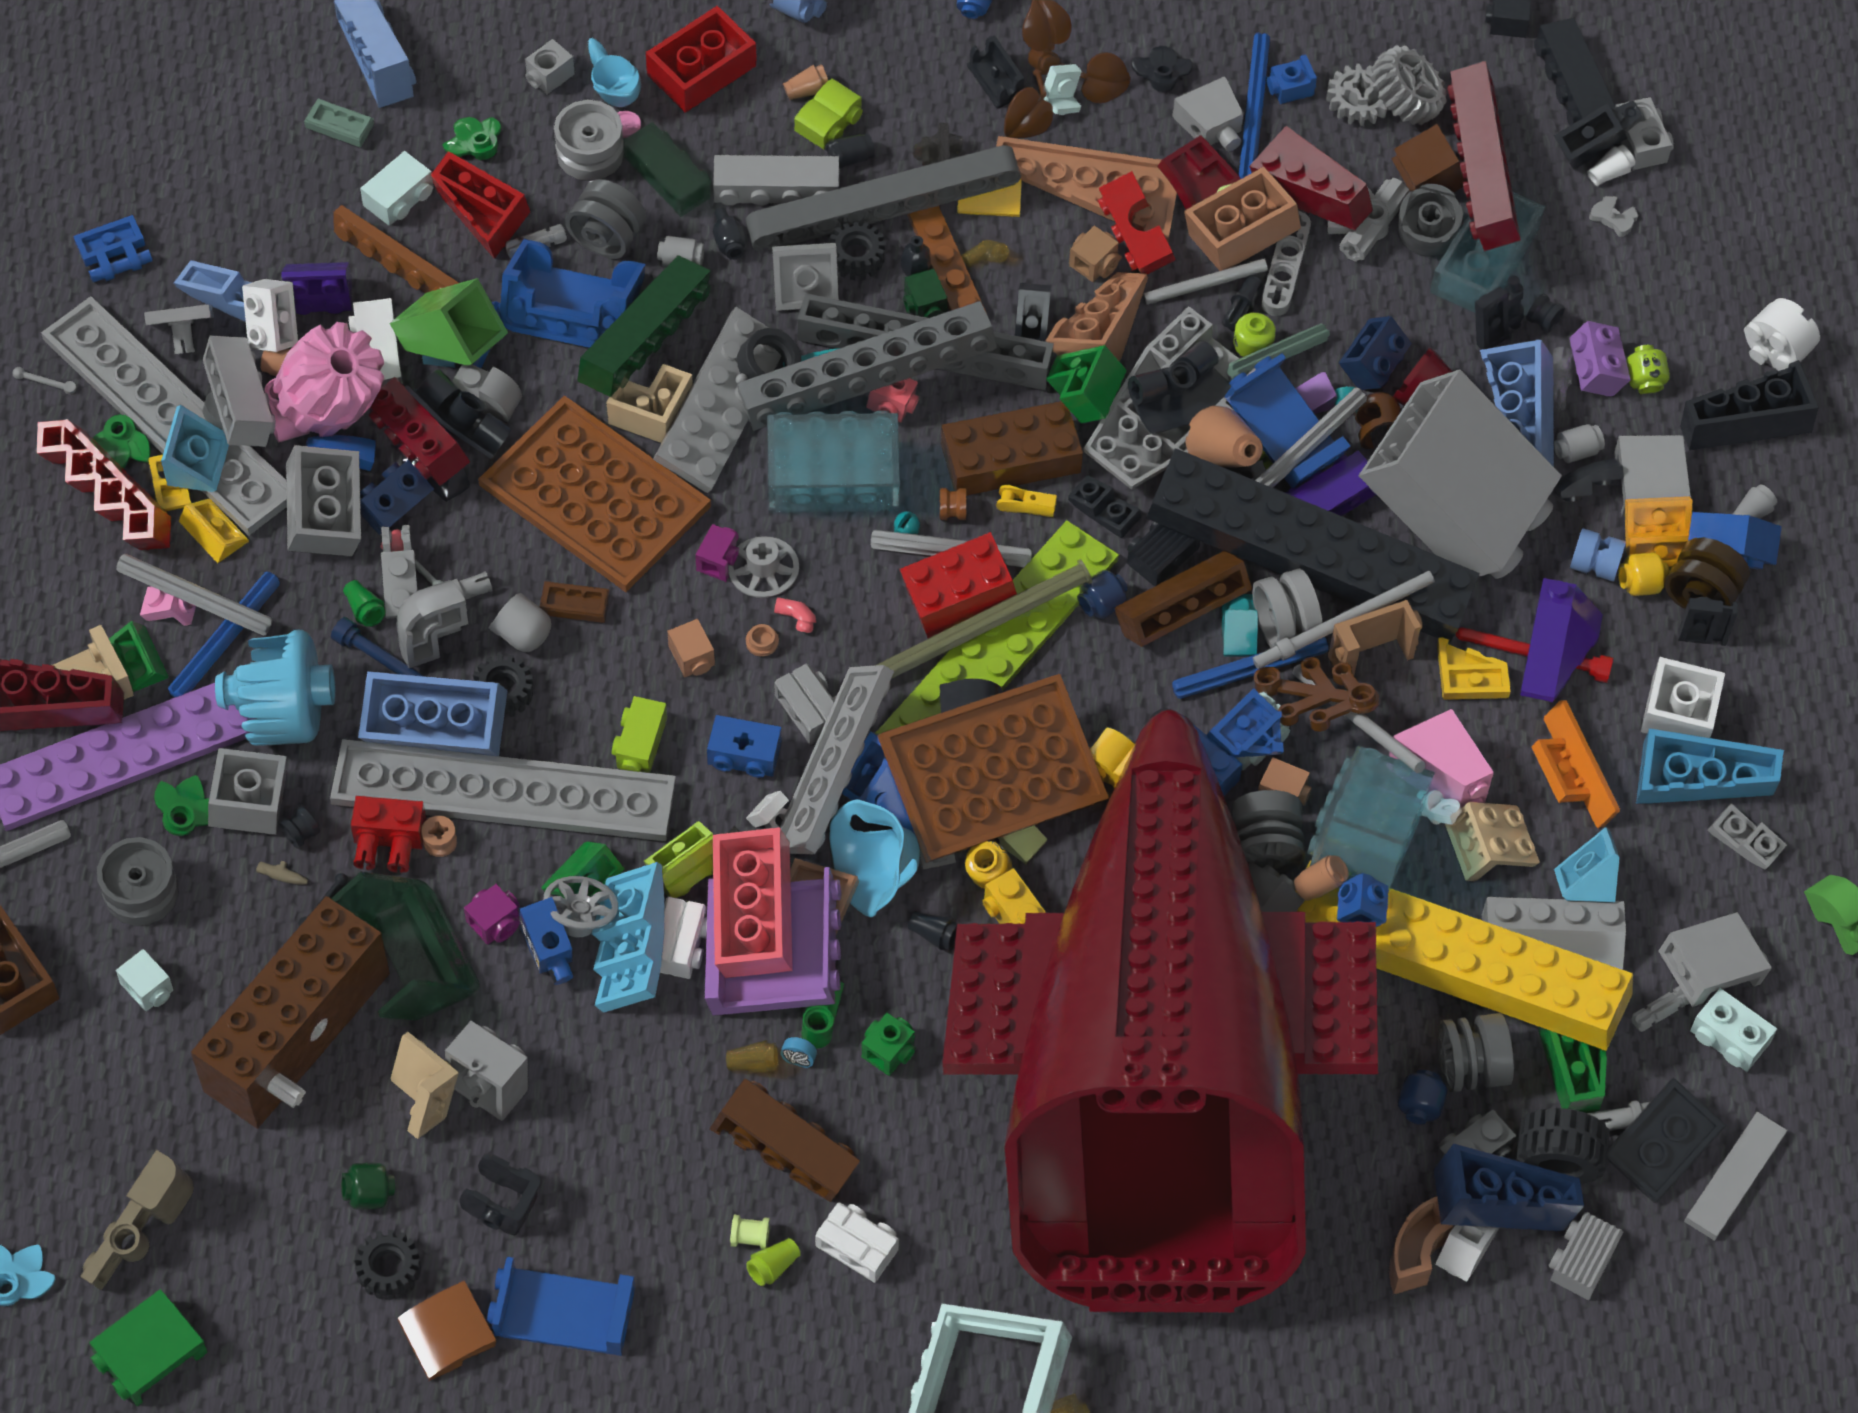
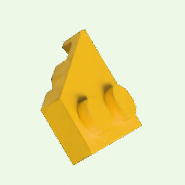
M1438 638L1437 652L1443 700L1509 698L1511 691L1506 662L1494 657H1485L1480 652L1471 648H1467V651L1449 645L1448 639Z

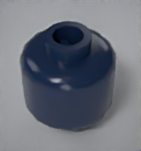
M1103 570L1091 577V584L1087 582L1081 584L1079 588L1080 593L1077 596L1079 605L1088 616L1103 619L1115 612L1114 607L1127 601L1125 592L1128 591V587L1120 575H1114L1110 571Z
M1418 1070L1416 1073L1405 1077L1397 1105L1406 1115L1408 1121L1423 1125L1426 1121H1434L1441 1116L1448 1089L1438 1074L1428 1070Z

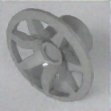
M767 536L748 539L738 546L739 555L747 561L744 567L734 570V565H728L729 577L734 586L742 593L756 598H769L782 594L793 585L799 574L798 557L792 547L778 538ZM787 554L790 555L793 561V569L780 563V560ZM777 572L778 574L791 576L785 584L779 587L774 574ZM752 573L753 576L749 588L742 585L736 576ZM762 578H766L768 584L773 589L765 592L755 591Z
M582 876L564 877L555 880L545 890L543 900L550 898L551 893L556 888L564 895L565 899L562 896L552 897L555 905L562 908L561 914L557 911H553L550 914L554 920L563 924L569 936H588L592 933L593 929L607 925L616 917L618 901L614 892L605 884L595 879ZM582 883L578 894H574L572 888L567 884ZM588 885L597 887L602 892H597L592 897L587 896ZM609 898L612 908L609 909L604 905L598 904ZM596 915L605 916L604 918L595 921Z

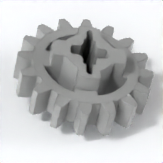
M1360 64L1356 65L1355 70L1345 66L1343 74L1336 71L1334 79L1329 80L1326 100L1330 102V111L1338 110V119L1346 116L1348 117V124H1352L1355 119L1359 121L1360 126H1364L1365 120L1369 119L1372 124H1375L1377 116L1384 119L1387 110H1391L1388 107L1385 108L1383 100L1378 99L1379 93L1373 89L1375 83L1370 78L1373 74L1371 71L1373 66L1369 65L1366 70H1363Z

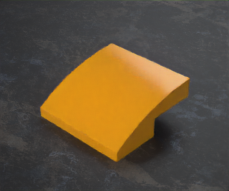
M1691 497L1625 499L1627 556L1654 552L1669 567L1677 563L1679 554L1689 538L1692 517Z

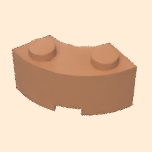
M1437 1197L1424 1202L1411 1212L1398 1233L1389 1266L1393 1294L1428 1284L1432 1272L1430 1256L1436 1249L1445 1245L1453 1229V1225L1441 1224Z

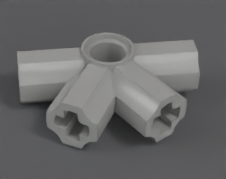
M1394 177L1390 180L1386 179L1375 195L1368 188L1373 211L1355 231L1328 220V234H1346L1340 243V250L1348 259L1355 262L1364 260L1377 240L1387 235L1390 222L1400 210L1404 197L1410 192L1403 181Z

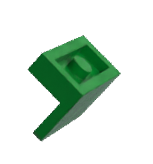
M586 841L541 888L545 892L546 888L555 880L569 876L588 877L605 884L606 878L620 874L624 867L606 844ZM568 883L567 885L572 888L574 894H578L582 883ZM588 885L587 896L592 897L595 893L602 892L599 888ZM556 888L551 893L553 895L562 896L565 899L564 895L558 888Z

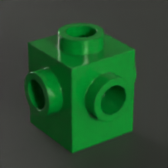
M886 1013L880 1021L874 1020L866 1030L865 1039L862 1042L861 1057L890 1076L901 1062L906 1064L916 1050L914 1046L915 1031H913L912 1026L901 1017L894 1018L889 1013Z

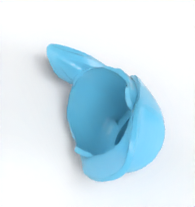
M590 38L588 42L589 55L594 66L591 79L594 83L595 91L606 103L614 107H625L632 104L638 98L641 91V79L637 68L621 56L608 55L606 49L599 41Z

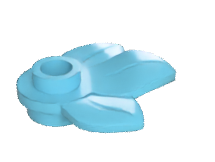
M0 1245V1288L5 1284L13 1286L10 1292L6 1294L0 1293V1306L12 1305L20 1298L36 1299L49 1291L56 1279L55 1276L49 1272L41 1271L43 1254L40 1245L24 1248L13 1255Z

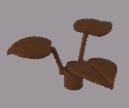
M1032 0L1023 23V39L1026 45L1031 48L1028 61L1035 68L1033 75L1037 78L1040 94L1034 88L1026 87L1013 97L1004 121V135L1009 138H1029L1042 134L1049 128L1053 120V107L1048 101L1044 100L1047 93L1042 74L1048 75L1050 66L1066 65L1060 61L1059 56L1053 51L1055 44H1062L1068 40L1072 30V23L1068 13L1053 0ZM1109 52L1095 55L1087 64V73L1081 72L1080 77L1085 79L1081 92L1085 98L1094 103H1106L1121 95L1128 88L1131 79L1124 62L1118 56Z

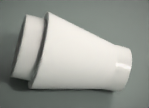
M1613 146L1587 171V174L1592 182L1599 186L1606 181L1630 173L1631 168L1635 166V159L1626 146Z

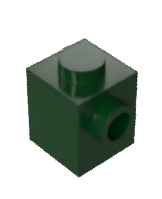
M935 269L905 277L903 303L908 314L913 313L915 316L931 318L947 312L948 298Z

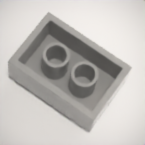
M294 445L286 462L288 551L353 556L361 540L359 451Z

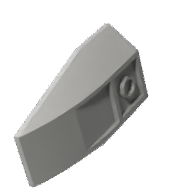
M1189 306L1145 348L1114 398L1110 412L1105 419H1101L1084 447V452L1131 490L1166 470L1175 448L1188 453L1185 441L1191 426L1187 425L1150 434L1140 419L1129 395V378L1138 374L1170 367L1200 341L1209 343L1215 349L1219 362L1214 368L1228 381L1232 379L1227 374V368L1231 362L1239 359L1212 338L1213 324ZM1253 368V369L1247 374V376H1248L1249 374H1251L1252 372H1254L1256 369ZM1173 375L1175 381L1179 383L1178 378ZM1225 397L1215 405L1234 410Z

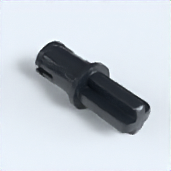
M1253 275L1247 276L1239 292L1231 297L1232 305L1222 320L1224 327L1235 331V325L1238 320L1246 313H1251L1254 310L1255 300L1264 288V284H1260L1262 283L1260 278Z

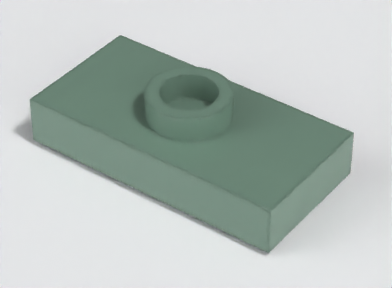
M317 99L304 120V124L307 129L361 148L374 126V119Z

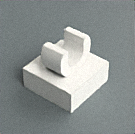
M781 791L768 794L746 819L755 827L765 825L766 829L779 828L775 818L779 816L782 820L784 819L787 809L783 807L789 800Z

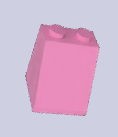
M1452 709L1394 735L1397 741L1425 762V768L1422 772L1416 773L1390 752L1386 766L1390 773L1419 792L1440 791L1444 799L1458 800L1461 808L1468 802L1485 803L1494 772Z

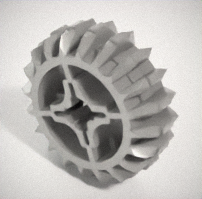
M1396 45L1388 51H1384L1371 68L1373 74L1370 78L1375 83L1373 89L1379 93L1378 99L1383 100L1385 108L1388 107L1392 110L1393 116L1399 115L1403 122L1408 120L1412 125L1416 123L1422 125L1434 119L1443 109L1444 104L1447 102L1445 97L1447 91L1443 88L1445 82L1439 78L1440 72L1435 71L1432 67L1433 63H1429L1425 59L1424 54L1420 56L1416 49L1410 50L1405 45L1402 47Z

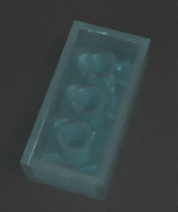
M1513 192L1521 241L1487 251L1483 250L1480 239L1474 241L1469 222L1474 220H1471L1468 215L1435 269L1430 293L1475 312V301L1482 295L1488 294L1499 286L1504 290L1507 285V279L1513 275L1540 229L1545 206Z

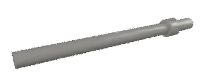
M1427 571L1291 639L1285 637L1275 642V647L1252 657L1256 668L1260 669L1276 660L1282 659L1284 661L1296 655L1295 651L1333 633L1334 624L1384 608L1434 583V578L1431 572Z
M1301 664L1294 667V676L1303 683L1315 685L1312 680L1302 676ZM1331 701V702H1329V704H1331L1332 706H1334V705L1338 704V702H1332V701ZM1350 712L1344 715L1414 772L1420 773L1424 770V761L1365 714Z

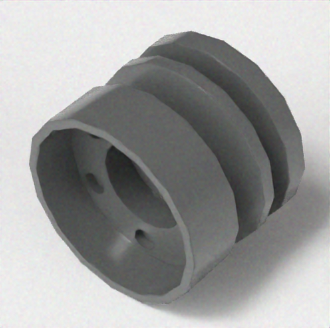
M1261 790L1245 794L1232 803L1231 816L1238 832L1247 864L1253 862L1261 868L1267 864L1280 873L1296 868L1304 861L1306 853L1305 846L1303 845L1304 834L1301 831L1303 827L1302 802L1297 796L1279 790Z
M1501 1013L1476 1016L1473 1032L1466 1018H1458L1456 1025L1452 1019L1440 1021L1437 1044L1438 1060L1446 1086L1450 1092L1462 1091L1463 1084L1467 1090L1475 1089L1478 1073L1486 1088L1512 1084L1514 1074L1512 1043L1506 1020Z

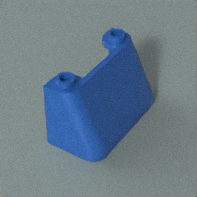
M523 239L503 272L500 319L504 326L513 332L590 348L638 297L644 280L646 264L622 261L615 266L612 279L554 268L552 267L553 255L549 247L537 241Z

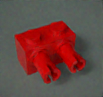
M356 796L351 820L354 843L357 844L353 865L358 869H363L364 863H367L366 869L373 870L376 864L375 859L378 845L390 846L391 851L387 868L392 872H397L399 865L401 866V873L408 872L411 849H422L423 845L421 830L424 822L427 820L424 802Z

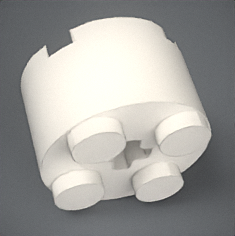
M1778 298L1768 304L1744 328L1746 340L1751 348L1749 355L1760 365L1766 362L1778 371L1786 369L1789 363L1797 360L1801 362L1819 343L1820 333L1812 318L1809 321L1805 319L1801 314L1804 309L1788 299Z

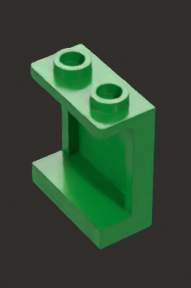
M161 1289L89 1342L94 1352V1355L90 1357L93 1364L102 1375L106 1372L112 1375L116 1381L111 1385L123 1401L130 1398L136 1406L143 1402L141 1395L191 1356L195 1361H198L208 1353L204 1341Z

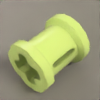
M734 1214L731 1228V1247H737L738 1244L760 1246L761 1250L767 1248L770 1218L764 1217L762 1221L741 1219L740 1215Z

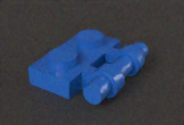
M133 215L73 236L85 266L87 267L98 263L100 266L88 271L93 283L105 279V281L112 280L116 274L130 269L134 272L142 269L141 265L153 261L149 250L140 253L135 251V249L145 246V242ZM123 253L126 255V258L112 263L108 260Z

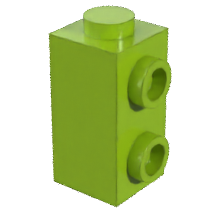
M634 696L630 708H624L621 718V727L624 728L621 736L616 735L612 746V755L616 756L617 768L627 771L651 772L667 721L666 703Z

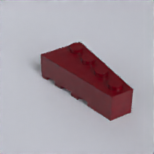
M12 658L10 661L0 659V731L122 723L124 692L112 675L71 669L70 671L57 669L54 665L42 664V666L26 664L23 660Z

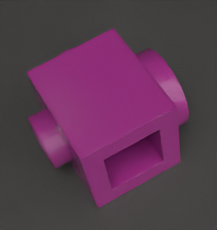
M497 884L488 890L483 889L473 897L472 902L464 907L466 922L487 945L494 940L497 943L507 940L514 934L520 924L519 902L510 891L507 890L504 893Z

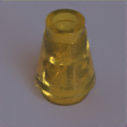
M767 1040L733 1050H727L726 1063L728 1071L769 1075L770 1071H778L779 1057L776 1043H768Z

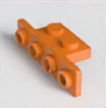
M1561 700L1544 716V722L1553 739H1538L1531 748L1558 803L1584 801L1595 826L1603 828L1620 812V808L1568 702Z

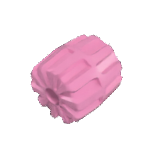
M336 322L330 329H325L320 324L304 335L288 351L274 380L273 392L278 394L279 404L277 408L282 417L287 416L295 424V429L304 434L307 431L319 433L320 437L333 436L341 428L346 430L370 408L384 381V375L380 371L384 365V359L381 350L372 349L369 345L372 338L363 330L356 333L350 331L348 324Z

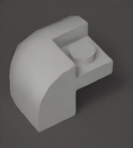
M448 580L421 589L405 599L400 607L396 622L401 655L409 668L440 658L438 638L461 631L460 627L468 624L466 600L453 581Z

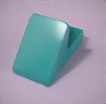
M1243 594L1221 606L1224 657H1250L1257 654L1258 611L1254 607L1253 594Z

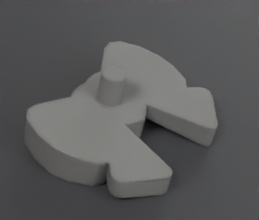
M1605 196L1602 201L1593 206L1589 219L1601 221L1604 225L1614 229L1619 237H1624L1631 231L1634 221L1638 218V214L1634 207H1630L1620 214L1614 208L1617 197Z

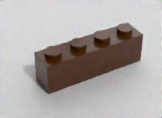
M1223 551L1114 607L1123 635L1142 647L1252 590V586L1244 561Z

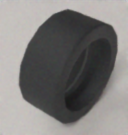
M774 328L757 330L741 345L737 355V367L740 373L747 375L748 379L766 374L760 369L754 359V348L759 344L768 345L776 349L782 356L785 367L801 362V353L797 343L785 332Z

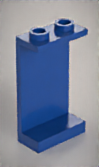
M1283 353L1274 359L1270 356L1265 357L1254 366L1256 370L1248 376L1245 372L1236 376L1229 382L1231 388L1224 396L1234 411L1239 414L1260 439L1263 450L1272 463L1277 461L1319 422L1281 370L1280 366L1286 359ZM1329 435L1289 472L1284 479L1291 488H1295L1341 458L1351 446L1344 436L1334 442Z
M506 1257L504 1269L498 1268L496 1274L495 1290H499L497 1302L491 1301L488 1310L487 1323L492 1324L494 1336L622 1356L635 1293L633 1276L620 1274L618 1284L516 1269L514 1258Z

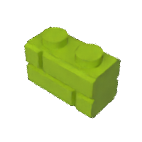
M700 821L644 860L646 865L655 862L662 865L664 893L668 897L678 898L684 896L699 881L713 875V833Z

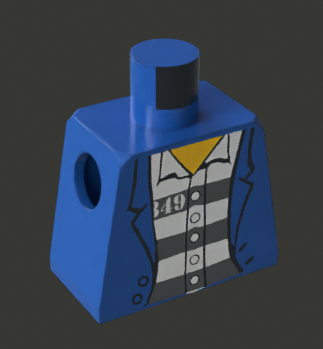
M550 897L520 909V929L539 973L549 971L554 985H559L574 977L568 964L572 962V946L563 924L554 920L550 914L553 911L558 912L553 898Z

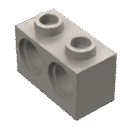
M1651 97L1635 100L1634 102L1644 119L1626 132L1627 139L1620 142L1621 145L1629 149L1635 159V166L1632 167V170L1667 163L1674 143L1670 132H1666L1663 126L1660 109L1655 108ZM1626 103L1617 104L1616 107L1621 106V105L1626 104Z

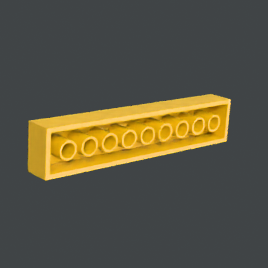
M1310 860L1307 868L1316 862ZM1349 874L1347 880H1349V879H1351V878H1353V877H1355V876ZM1339 887L1319 898L1310 901L1305 900L1296 912H1305V922H1339L1337 921ZM1388 888L1386 923L1376 927L1377 969L1607 1051L1633 994V973Z

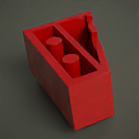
M449 151L431 173L437 193L493 258L501 252L506 242L511 239L530 213L523 193Z

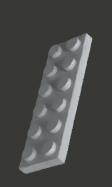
M738 307L731 311L653 458L659 464L706 493L712 490L748 421L736 382V377L740 374L737 367L738 352L741 345L757 330L769 328ZM759 344L754 348V359L757 365L765 373L774 371L781 355L776 349L768 345Z
M884 665L849 667L780 826V829L790 842V854H816V851L822 846L829 821L838 810V800L841 793L851 780V770L854 763L864 750V740L869 728L876 722L879 705L890 689V680L894 671Z

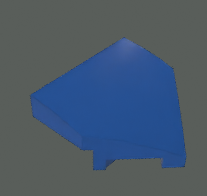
M1253 688L1209 731L1207 736L1225 749L1229 756L1232 755L1233 757L1283 754L1284 748L1283 742H1281L1280 728L1282 711H1277Z

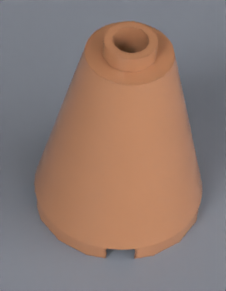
M1210 406L1195 415L1189 424L1191 427L1188 437L1186 436L1185 444L1188 453L1225 469L1251 466L1262 455L1263 447L1260 439L1239 414L1230 408Z

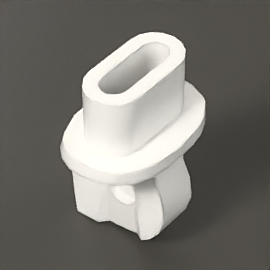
M1440 791L1420 792L1417 795L1416 801L1420 814L1428 817L1433 824H1453L1462 813L1459 801L1456 799H1444Z

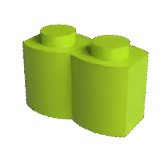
M830 79L820 88L815 97L802 107L794 118L795 132L824 150L825 145L830 140L841 138L844 129L849 124L853 125L860 119L863 111L861 109L862 97L836 80Z

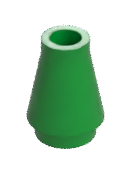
M358 580L350 581L345 585L343 593L348 599L356 621L366 627H372L380 623L386 613L384 602L366 589Z

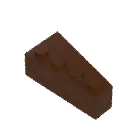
M744 1078L709 1129L720 1135L722 1130L728 1132L735 1139L734 1145L744 1151L747 1148L750 1150L756 1149L761 1152L760 1155L764 1163L781 1171L786 1167L791 1170L789 1176L792 1180L831 1202L860 1162L859 1159L854 1157L855 1153L843 1143L836 1144L826 1136V1132L819 1125L813 1122L807 1123L797 1116V1111L788 1103L783 1101L779 1103L769 1096L768 1090L762 1084L756 1081L750 1082Z

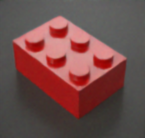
M718 6L646 52L647 76L685 113L757 66L756 42Z
M991 532L900 568L907 592L928 639L1017 595L1012 577Z

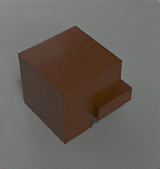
M1438 124L1394 148L1397 155L1391 159L1410 192L1420 188L1422 185L1438 184L1450 189L1454 193L1463 187V182L1468 181L1464 180L1460 162Z

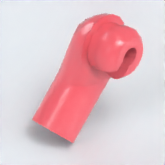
M777 597L774 613L795 617V619H798L796 624L797 631L811 633L813 631V624L816 623V615L809 607L799 601Z

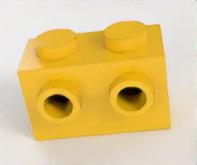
M1014 868L985 884L983 905L991 917H995L1000 924H1025L1026 913H1046Z

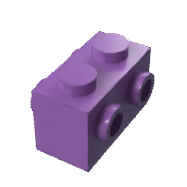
M1587 321L1569 338L1581 391L1614 396L1630 381L1618 327Z

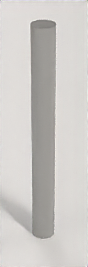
M1265 258L1145 292L1144 298L1147 305L1268 271Z

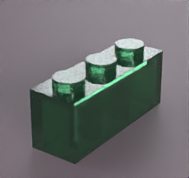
M651 122L623 140L624 158L680 217L710 199L711 180L708 174L703 169L699 170L692 163L690 156L685 150H679L667 131L660 130Z

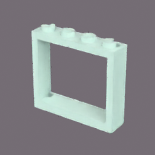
M947 1304L941 1305L936 1323L932 1322V1338L929 1348L925 1349L922 1355V1371L919 1381L915 1382L912 1387V1404L909 1413L935 1412L959 1330L1042 1343L1022 1413H1051L1072 1339L1071 1334L1062 1321Z

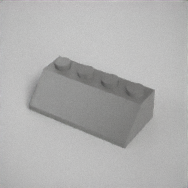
M1487 897L1482 912V921L1623 970L1626 939L1624 901L1594 902L1568 901L1566 899Z

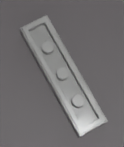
M1756 1112L1684 1222L1715 1241L1784 1138L1787 1130L1759 1112Z

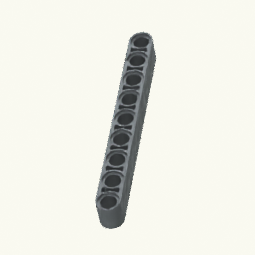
M1006 145L997 146L757 210L749 214L745 222L752 247L760 252L763 251V248L767 247L770 250L772 247L788 246L834 234L837 227L843 230V224L848 222L850 227L853 226V221H859V226H863L864 222L871 224L1010 187L1019 182L1021 172L1013 148Z

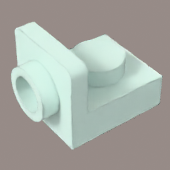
M1076 64L1050 66L1044 84L1047 93L1044 100L1052 105L1055 114L1065 115L1067 113L1080 112L1081 105L1073 97L1082 72Z

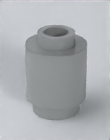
M666 236L665 242H659L657 260H661L663 267H667L679 255L702 266L704 244L697 243L696 239Z
M1589 424L1559 432L1557 440L1554 441L1556 455L1559 459L1563 458L1566 463L1597 455L1598 451L1604 449L1605 446L1601 429L1597 425L1591 426Z

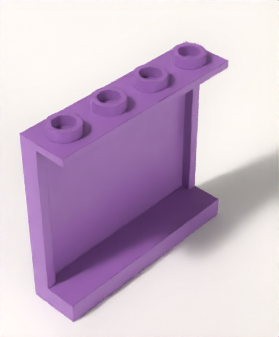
M824 867V879L791 882L793 971L725 978L715 966L713 878L708 879L705 1001L712 1015L835 1004V991L840 990V975L838 969L835 970V960H840L841 958L840 943L836 939V930L841 929L840 912L836 909V900H841V885L839 880H834L829 867Z

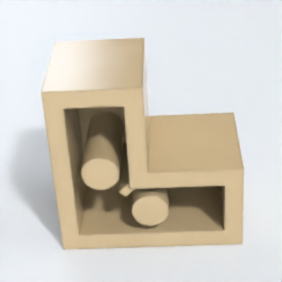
M662 364L650 388L628 381L624 388H619L606 402L608 424L662 443L693 385L692 374Z

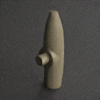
M261 861L256 869L257 873L267 875L281 882L295 885L308 884V880L302 875L287 869L285 861H281L280 865H271Z

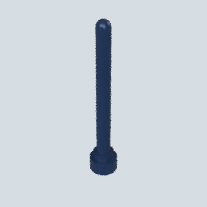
M347 617L341 618L331 632V639L341 646H355L396 674L423 676L362 636L361 631L357 628L358 625Z

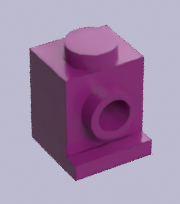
M712 524L695 554L696 571L726 582L729 577L728 565L733 566L739 555V548L736 547V542L739 539L738 533L731 528H721Z

